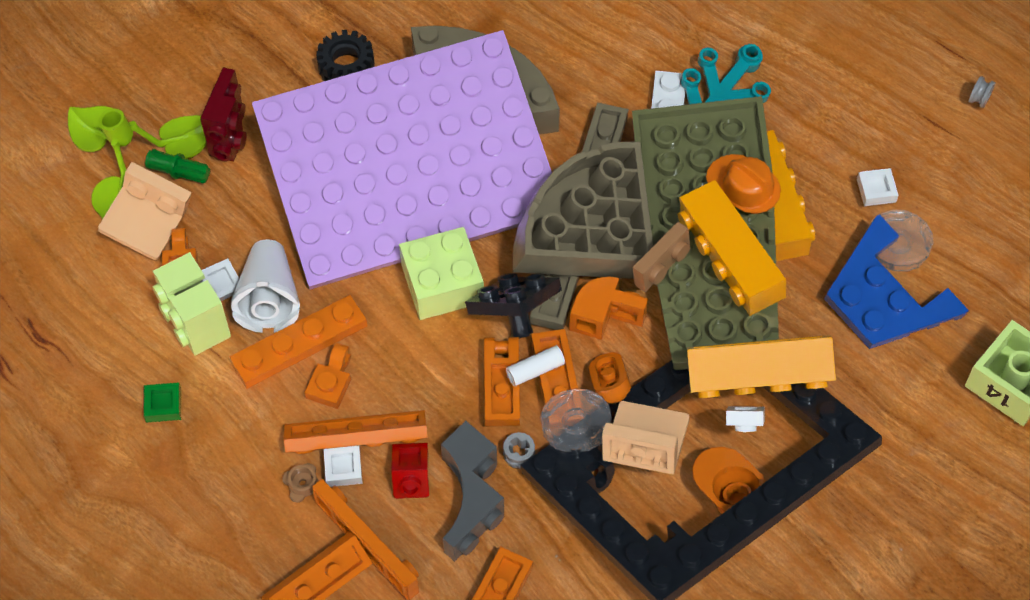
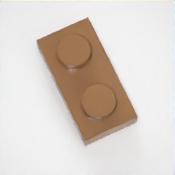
M677 222L632 267L636 287L646 293L653 284L657 285L664 279L667 270L676 261L680 262L686 257L690 250L689 229Z

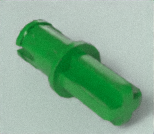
M152 149L147 153L145 160L147 169L170 174L173 179L182 177L205 183L211 173V169L207 164L185 159V156L180 153L172 155Z

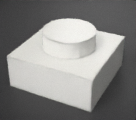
M891 168L858 172L857 183L864 206L897 202L899 195Z
M228 258L202 270L205 279L201 280L200 283L208 280L220 301L233 296L239 277Z
M728 406L726 411V425L735 426V431L754 432L757 431V426H763L765 422V407Z
M359 445L324 449L326 483L330 487L334 485L363 484Z

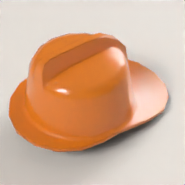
M730 154L718 158L707 169V183L716 180L734 207L745 213L758 214L766 212L773 208L780 198L781 188L778 179L771 172L768 165L758 158Z
M712 447L703 451L695 459L692 468L695 483L715 504L721 514L767 481L763 474L743 455L727 447Z

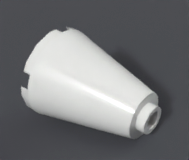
M269 239L260 240L252 246L231 299L234 320L243 328L254 332L263 333V328H274V332H278L294 324L299 317L300 301L285 249L279 242Z

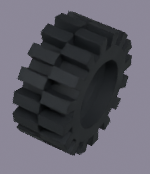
M342 30V35L339 36L336 31L332 32V39L327 36L324 37L323 44L319 43L318 51H316L319 74L322 76L323 81L375 67L372 44L370 40L367 41L366 36L363 34L358 38L357 31H352L351 35H348L347 30ZM344 55L358 58L355 62L348 65H340L334 62L338 57Z

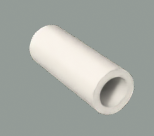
M555 345L506 367V373L511 384L515 387L564 365L565 359L560 348Z

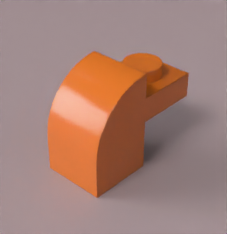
M600 277L586 283L576 296L570 312L569 330L602 340L610 318L643 327L647 314L648 299L632 291H620V278Z

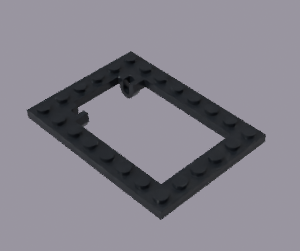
M671 360L633 386L622 401L667 409L691 392L689 369L675 370ZM806 383L791 384L792 390L770 392L824 439L693 536H690L675 521L667 525L668 539L665 543L656 534L646 540L598 494L609 486L615 473L613 463L603 461L602 433L605 423L613 424L620 402L607 404L520 466L522 474L649 600H675L881 446L882 436L824 388L806 389ZM763 386L768 392H770V386ZM598 468V473L594 476L592 472Z

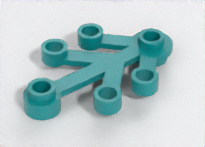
M747 44L739 49L736 64L721 83L719 82L715 66L718 60V53L709 47L703 48L700 51L697 62L703 69L709 98L704 103L762 96L763 103L768 100L771 88L765 82H756L750 89L732 90L746 72H755L760 67L763 54L757 45ZM708 56L712 61H707L703 57ZM693 68L686 69L680 80L682 87L686 90L689 104L702 103L698 90L701 74ZM686 77H692L695 81H688ZM761 90L765 95H760L756 91Z

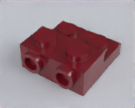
M222 68L200 117L209 156L220 161L234 162L238 151L244 149L247 140V133L243 131L242 126L246 107L242 103L241 85L238 84L234 69Z

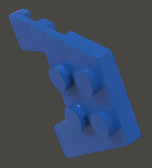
M880 214L875 217L824 298L869 349L908 337L911 333L926 328L937 327L941 323L952 319L954 321L961 319L969 311L949 288L927 305L921 307L879 262L876 257L897 242L899 238L898 233Z

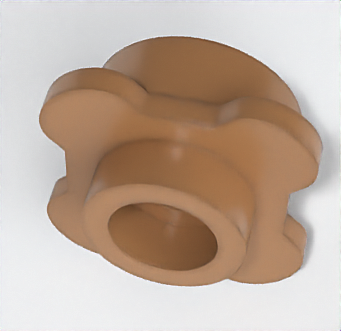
M310 463L293 467L282 478L283 483L288 485L291 491L290 499L296 503H300L305 497L312 495V486L319 481L316 477V467ZM301 481H306L305 485H300Z

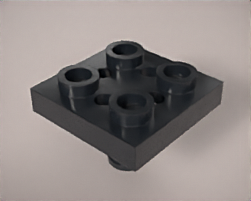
M507 273L497 278L498 281L491 286L482 287L477 290L478 294L465 301L468 315L508 316L511 336L524 338L533 333L528 313L562 291L559 278L545 277L541 273L532 274L527 277H518L516 273Z

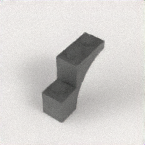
M467 421L459 426L441 444L442 460L456 475L463 493L459 515L452 528L443 537L444 553L454 562L462 554H470L478 545L479 537L487 529L490 531L495 529L504 518V497L481 479L488 478L497 467V446Z

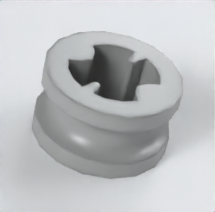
M980 76L968 102H978L980 104L979 107L984 108L996 82L991 81L988 83L985 81V77Z
M521 432L509 435L503 445V456L506 463L513 468L521 469L520 465L535 455L534 440L529 435ZM518 445L521 449L525 448V455L520 456L518 452L513 453V446Z

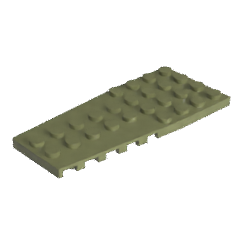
M762 96L632 111L635 142H640L653 246L677 222H680L677 215L680 212L679 197L707 184V169L718 158L730 154L758 158L764 161L772 172ZM774 207L758 214L745 213L736 208L776 264ZM689 230L690 250L682 261H676L667 270L664 279L657 284L673 368L675 370L689 369L687 347L779 339L778 302L749 316L743 306L738 307L730 295V287L725 280L720 281L715 275L709 256H703L699 252L695 244V236L691 230Z

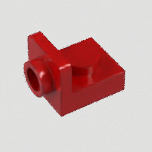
M428 443L392 444L391 474L394 498H426L429 496Z

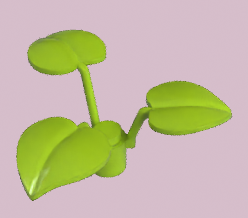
M107 106L69 107L68 128L76 147L82 151L95 152L102 149L108 140L114 149L120 168V178L116 176L107 177L99 182L92 192L93 208L102 219L123 187L126 167L120 147L126 146L131 142L133 132L135 131L158 147L165 146V151L168 154L176 155L180 153L185 156V159L196 156L206 146L200 120L201 115L183 116L168 121L160 128L159 136L162 140H158L140 128L135 121L128 122L124 113L119 109Z

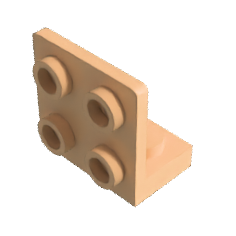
M131 162L125 171L123 187L99 224L98 231L153 260H158L171 238V229L177 228L186 213L192 192Z
M621 401L613 424L605 423L602 433L603 461L674 475L689 424V414Z

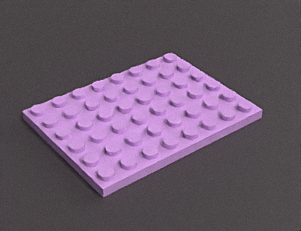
M503 30L252 102L309 290L400 263L399 244L460 227L465 228L470 242L517 228L529 203L552 174Z

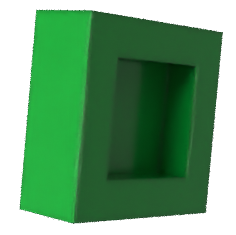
M179 382L144 385V419L146 423L181 420V386Z

